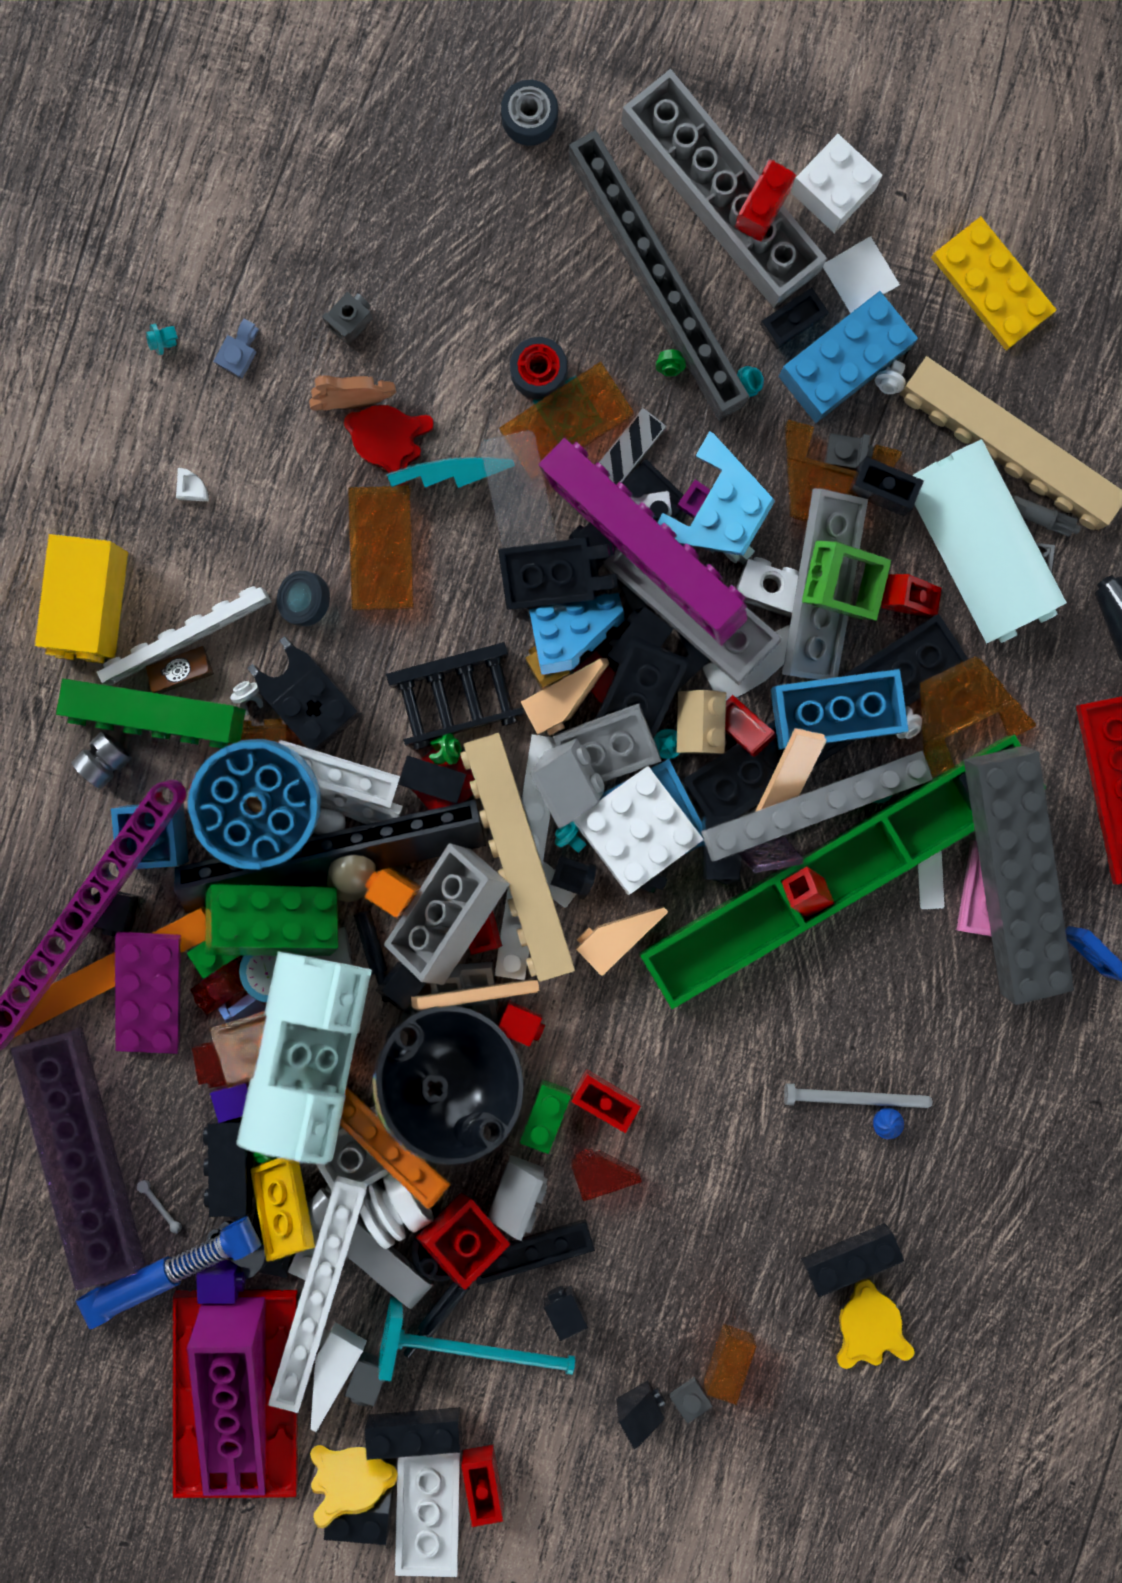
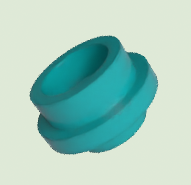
M751 366L739 369L737 376L749 397L757 395L764 385L761 371Z

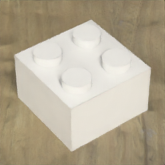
M837 134L796 177L790 193L835 233L876 190L883 175L845 139Z

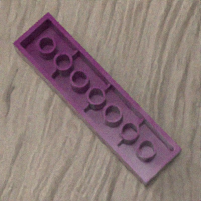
M564 438L538 464L549 486L588 522H591L626 558L722 646L748 620L747 606L743 602L745 597L732 585L727 588L720 581L722 576L710 564L706 567L697 560L699 558L698 553L686 543L682 546L675 539L677 537L676 533L667 524L663 523L660 526L653 519L654 513L644 503L641 502L637 505L630 498L632 493L621 482L617 485L614 484L609 478L610 473L602 464L597 462L594 465L587 458L589 456L587 451L579 443L575 442L572 445Z

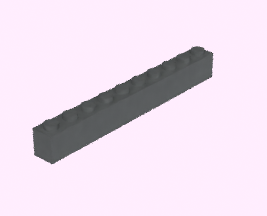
M594 130L569 145V161L677 350L685 358L688 369L718 421L744 407L749 398L748 393L598 132Z

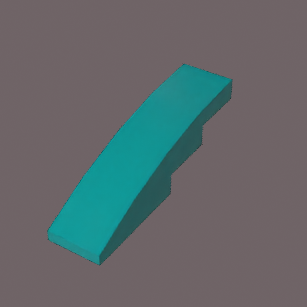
M482 456L447 458L409 466L388 473L387 477L391 487L419 476L424 487L453 477L456 486L459 488L513 467L515 464L513 459Z

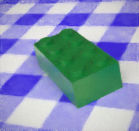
M211 884L206 892L205 955L277 956L278 952H286L303 956H331L338 949L337 888Z

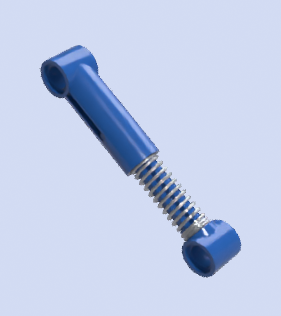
M246 1216L223 1228L220 1231V1235L210 1239V1241H206L205 1244L201 1243L200 1246L197 1245L196 1248L193 1247L191 1250L182 1252L177 1257H164L111 1284L102 1285L87 1292L75 1302L90 1330L107 1322L115 1315L178 1286L182 1279L192 1274L194 1275L196 1272H200L211 1265H215V1263H219L227 1258H233L235 1261L249 1255L261 1247L262 1243L249 1217Z

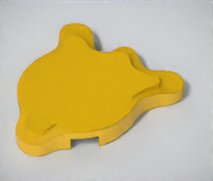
M868 1279L859 1280L855 1284L854 1292L850 1296L849 1302L845 1305L844 1309H841L839 1316L840 1329L843 1334V1344L837 1354L839 1366L849 1369L860 1360L877 1366L882 1363V1353L884 1351H890L901 1360H910L914 1356V1349L902 1335V1319L897 1306L890 1298L877 1290L873 1282Z
M322 1445L315 1446L310 1455L311 1461L318 1471L311 1483V1489L315 1494H324L325 1499L314 1512V1523L319 1528H325L340 1515L358 1514L373 1508L374 1503L381 1495L396 1484V1468L391 1464L385 1463L382 1459L367 1460L366 1448L350 1447L341 1451H333Z

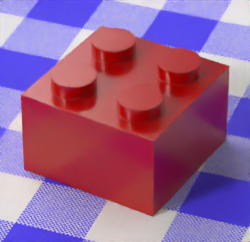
M462 1193L434 1219V1222L430 1223L416 1236L418 1241L450 1278L464 1290L511 1245L470 1197Z

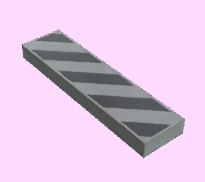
M644 408L640 410L599 462L610 473L609 478L616 485L619 482L622 483L631 474L666 430L667 426Z

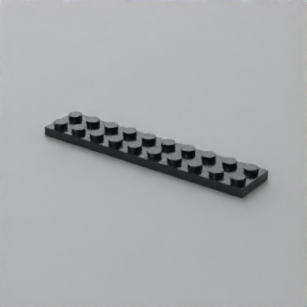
M938 613L841 677L900 669L906 708L972 665V663ZM773 720L767 726L776 734L775 720ZM777 734L776 738L755 757L738 743L682 781L706 817H739L759 804L785 749L779 750ZM855 740L825 744L814 767Z

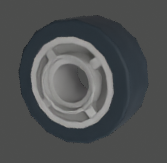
M534 79L521 80L511 85L504 93L501 102L502 126L506 134L516 143L525 146L539 145L548 140L555 132L558 123V103L552 89L543 82ZM530 109L537 112L533 116L523 114L524 111Z

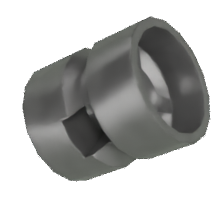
M101 731L90 742V750H82L71 762L83 778L99 789H102L114 777L113 770H121L132 758L130 753L117 740L104 731Z

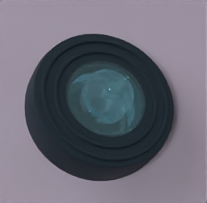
M296 571L289 574L282 581L277 593V607L281 616L289 623L297 626H311L319 622L326 614L330 603L328 585L319 575L309 571Z

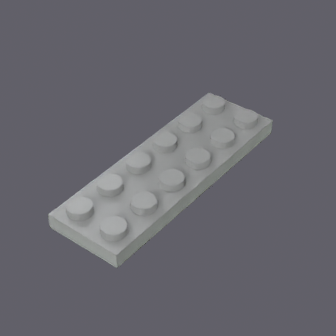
M813 489L783 675L817 680L838 677L848 616L801 601L816 541L839 542L860 549L868 499L825 489ZM843 556L833 600L847 604L851 603L858 560Z
M618 549L614 551L615 555L608 557L604 561V567L612 574L617 573L618 579L737 685L781 642V637L746 608L748 620L721 646Z

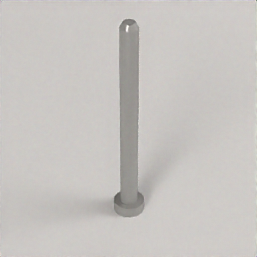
M788 1083L785 1084L784 1088L785 1105L794 1106L795 1101L929 1108L933 1103L931 1097L923 1095L795 1089V1084Z

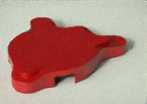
M375 405L361 412L349 413L344 419V426L351 435L358 455L369 464L381 467L387 473H391L408 467L411 462L421 456L420 447L414 444L413 441L416 437L431 432L434 428V422L429 415L408 416L397 408L388 405ZM407 481L404 482V483L398 484L397 486H402V485L406 484Z

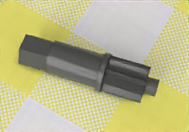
M1016 495L1012 497L1023 519L1068 537L1072 533L1076 535L1079 533L1081 526L1076 524L1078 519Z

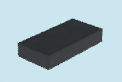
M407 755L398 785L458 803L467 774Z

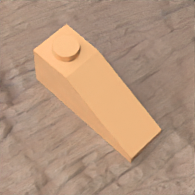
M607 658L598 659L521 701L537 735L547 732L551 736L565 729L563 723L573 717L610 664Z
M663 906L597 926L594 930L588 927L576 939L580 943L576 946V950L603 976L668 911Z

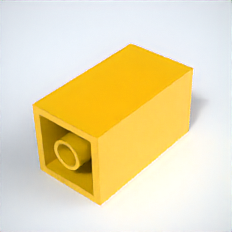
M54 534L48 535L35 646L45 649V655L55 656V658L74 660L76 655L78 659L98 664H104L105 659L115 658L128 552L111 541Z

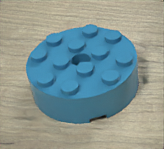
M264 739L240 741L213 754L197 771L188 796V813H190L191 822L195 830L194 833L200 843L217 859L243 869H261L280 864L291 858L303 847L314 832L321 811L319 785L308 763L289 747ZM248 797L259 798L262 802V810L260 812H254L248 807Z

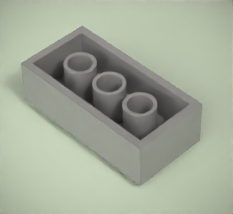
M448 844L384 943V946L421 982L444 985L510 883L471 849Z

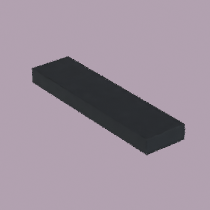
M583 1219L523 1237L522 1241L518 1239L509 1241L511 1245L476 1279L477 1286L595 1251L587 1220Z

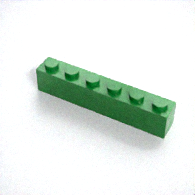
M62 678L56 715L68 717L67 723L86 726L88 720L96 722L95 728L114 731L115 725L124 726V733L142 735L143 730L152 731L151 737L170 740L171 734L181 736L180 742L199 745V740L203 739L209 740V747L223 749L228 744L241 741L246 709L232 705Z

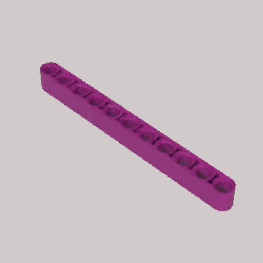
M167 780L155 784L1 996L0 1050L4 1049L13 1039L181 807L186 798V789L181 782ZM165 787L173 792L171 803L163 798V789ZM147 812L151 813L155 818L153 828L149 827L145 822V814ZM128 837L135 840L137 844L136 852H132L128 848ZM110 862L117 865L119 869L118 877L110 873ZM93 887L100 891V901L92 897L91 890ZM75 912L79 913L82 916V926L75 922ZM57 937L62 938L64 941L65 950L58 947L56 943ZM39 961L46 965L47 974L40 970ZM22 986L29 990L30 998L23 995L21 991ZM4 1010L11 1014L12 1022L5 1018Z

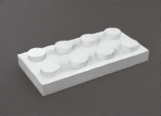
M460 1453L398 1457L395 1576L457 1577Z

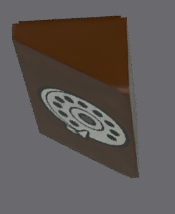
M204 646L146 666L151 692L162 694L214 675Z

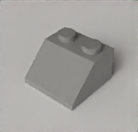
M577 738L545 751L530 774L558 828L567 825L598 804L604 793V782L598 773L595 774L590 764L589 752L584 746L581 747Z

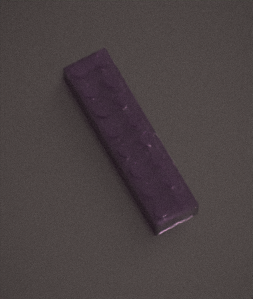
M83 1028L65 1031L10 1048L75 1291L136 1274L146 1263Z

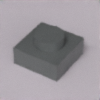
M695 1376L670 1393V1399L687 1424L713 1407L712 1401Z

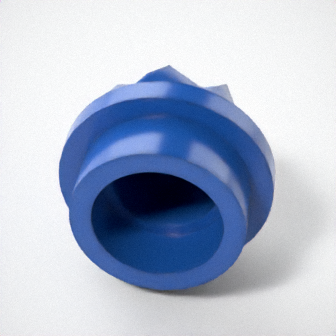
M884 1108L875 1114L873 1128L881 1138L894 1139L902 1133L904 1120L895 1109Z

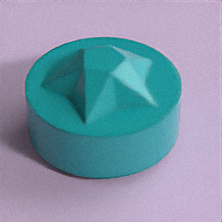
M663 729L655 735L654 741L662 759H673L680 754L677 753V731Z

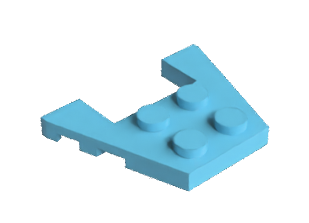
M709 431L696 457L720 470L719 477L690 527L662 513L657 523L660 526L663 523L667 524L676 533L677 537L675 539L682 546L687 543L692 547L744 556L775 500L715 434Z

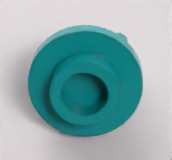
M150 324V331L146 332L149 349L155 350L157 355L164 354L163 348L177 345L176 339L178 337L174 326L159 330L156 324Z
M573 821L558 828L555 832V845L559 848L569 844L579 853L587 844L576 835L579 828Z

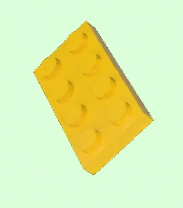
M981 216L938 249L931 257L1006 351L1057 310Z

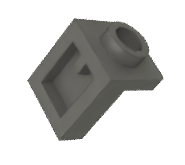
M831 433L828 437L824 466L857 471L858 466L866 456L872 458L873 445H869L870 435L863 434L861 438Z

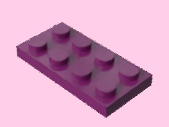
M117 932L115 935V1051L178 1054L180 1049L181 935Z

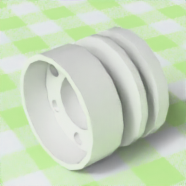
M390 1173L383 1177L386 1190L377 1181L369 1185L360 1209V1215L365 1226L377 1243L384 1249L393 1246L395 1239L401 1241L406 1238L403 1223L414 1233L434 1222L432 1210L427 1209Z

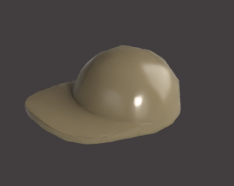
M358 855L338 858L329 867L327 887L337 888V899L340 901H357L368 892V889L364 886L376 871L375 863L369 858Z

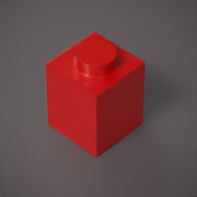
M805 867L781 881L791 908L807 918L835 904L825 879L809 867Z
M509 1000L498 1027L508 1038L530 1047L533 1040L539 1042L545 1024L541 1023L542 1014Z

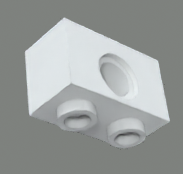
M754 557V560L748 559L743 567L736 588L745 597L743 602L791 617L799 571L788 567H783L782 570L771 567L772 563L759 557ZM767 578L775 580L778 585L777 592H767L763 587V580Z

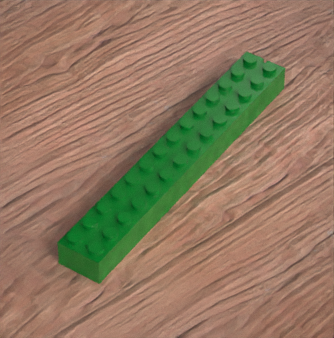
M1015 735L1005 736L969 758L998 752L1005 747H1020L1021 744ZM964 761L639 952L671 1009L678 1007L975 831L972 810L969 809L952 780L954 777L965 772ZM805 867H809L825 879L835 903L810 918L791 908L781 881Z

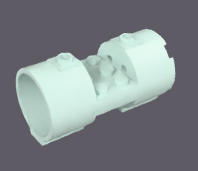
M277 953L264 1014L267 1018L254 1077L250 1079L237 1139L239 1146L254 1152L292 1159L298 1162L327 1164L332 1161L346 1097L347 1079L356 1036L360 1030L372 972L371 969L292 953Z

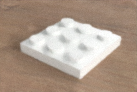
M649 766L642 769L602 798L598 804L573 820L628 896L704 840Z

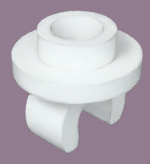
M894 360L891 368L887 367L886 370L876 375L875 384L883 393L895 394L900 393L904 389L906 381L902 374L905 364Z
M244 681L233 688L234 693L230 699L234 704L239 703L240 708L246 709L245 715L249 714L246 703L250 700L255 701L259 708L263 707V700L258 693L257 683Z
M909 706L905 708L909 731L895 734L899 739L913 738L921 730L923 719L918 714L913 715L912 709Z

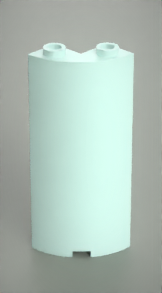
M982 439L950 454V456L912 475L924 480L915 501V506L986 644L997 638L1000 643H1003L1017 636L1016 629L1038 618L1042 623L1058 615L1056 609L1067 602Z

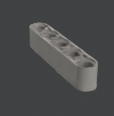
M323 1188L307 1203L311 1227L318 1233H320L331 1193ZM358 1217L346 1256L402 1304L412 1309L433 1286L432 1281L420 1274L416 1266L393 1246L387 1249L381 1247L368 1231L364 1222Z

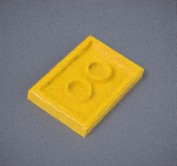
M277 1158L251 1168L266 1261H275L315 1248L300 1163L292 1159Z

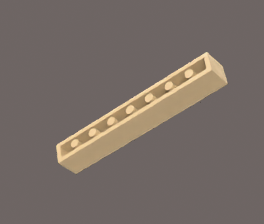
M925 357L904 389L900 392L899 395L904 398V402L908 406L917 410L920 408L929 415V419L933 423L941 427L946 426L952 430L954 436L959 441L965 444H972L982 439L993 461L995 460L1003 465L1006 473L1014 478H1022L1030 484L1029 487L1032 491L1039 495H1046L1054 500V504L1058 509L1067 513H1073L1080 518V523L1086 528L1096 529L1097 531L1103 529L1111 523L1122 507V490L929 357Z
M496 733L464 743L465 751L460 752L466 770H472L475 780L470 782L474 798H481L484 810L479 811L484 829L489 827L491 829L493 839L489 840V846L493 857H499L503 869L498 870V874L510 883L509 889L512 898L508 899L507 902L512 917L518 916L522 927L517 929L521 946H528L531 958L526 959L531 977L537 975L539 982L573 972L575 971L574 963L501 734Z

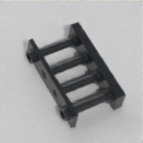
M505 642L386 674L388 685L391 688L397 687V690L402 693L413 737L403 739L405 746H413V750L423 749L431 746V740L442 738L444 734L450 733L453 735L501 722L502 726L520 722L519 717L524 716V711L522 707L513 709L501 665L504 663L503 658L509 657ZM486 664V668L490 667L502 712L487 717L483 716L472 672L475 671L473 666ZM455 671L457 676L460 675L472 718V721L454 725L442 681L445 679L444 674ZM425 679L428 684L431 683L443 728L428 733L424 731L413 690L416 687L415 682Z

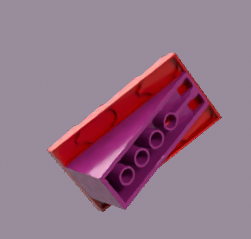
M175 1290L173 1295V1498L296 1497L298 1490V1413L269 1406L268 1403L298 1307V1290H244L239 1292L235 1304H198L197 1290Z

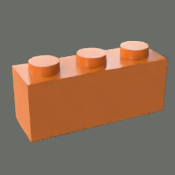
M388 868L378 872L375 871L364 886L368 889L364 897L397 918L404 914L421 886L396 869Z

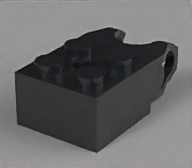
M284 636L279 640L284 646L289 659V665L284 674L278 677H270L253 664L247 669L254 676L260 694L302 743L309 749L320 751L360 717L362 713L312 656L296 648ZM321 702V715H311V707L314 704L319 705Z

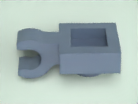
M243 319L238 328L236 339L227 335L213 361L216 365L243 379L257 353L250 347L259 331L255 324Z

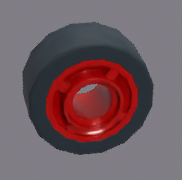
M531 337L521 342L513 351L510 360L511 380L516 389L525 397L541 400L556 395L564 386L568 375L567 357L562 347L555 341L545 337ZM536 363H541L547 369L541 374H536L531 371V367Z

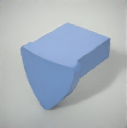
M249 994L231 1007L225 1003L218 1008L228 1027L240 1037L244 1036L247 1031L267 1017L264 1015L265 1003L254 999Z

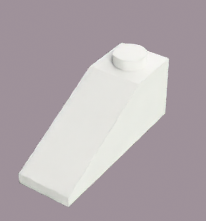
M336 1322L331 1331L324 1329L318 1346L320 1350L315 1359L311 1430L314 1432L318 1430L361 1356L367 1340Z

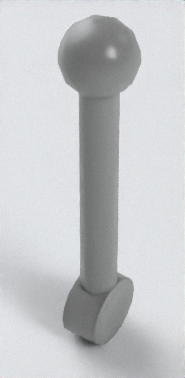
M147 1180L140 1181L137 1184V1190L147 1195L169 1223L170 1231L174 1234L179 1233L182 1229L181 1223L174 1221L152 1193L150 1182Z

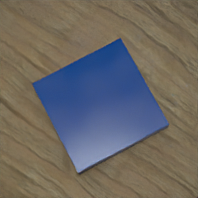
M1068 926L1065 929L1067 941L1102 976L1122 981V962L1090 930Z

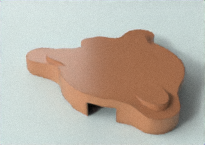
M319 376L315 378L316 387L311 390L312 398H310L309 404L310 409L315 411L368 407L384 399L391 398L396 393V387L393 382L380 380L378 385H374L373 377L368 376L347 378Z

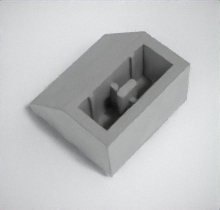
M510 1155L488 1213V1219L493 1224L522 1241L525 1232L531 1233L536 1219L537 1207H535V1203H542L547 1190L546 1183L548 1178L544 1177V1167Z

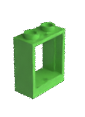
M816 541L801 602L853 618L877 621L891 560L839 542ZM843 556L866 563L856 606L833 600Z

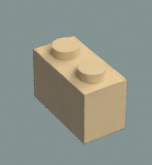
M711 690L678 692L677 753L724 754L726 692Z

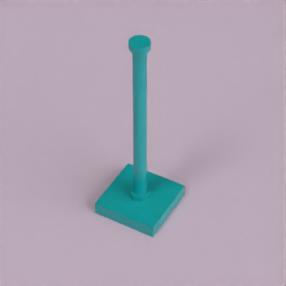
M390 1296L379 1351V1380L391 1381L397 1349L401 1350L402 1346L563 1370L565 1374L573 1375L575 1368V1356L568 1355L567 1358L406 1334L405 1330L401 1329L403 1304L395 1297Z

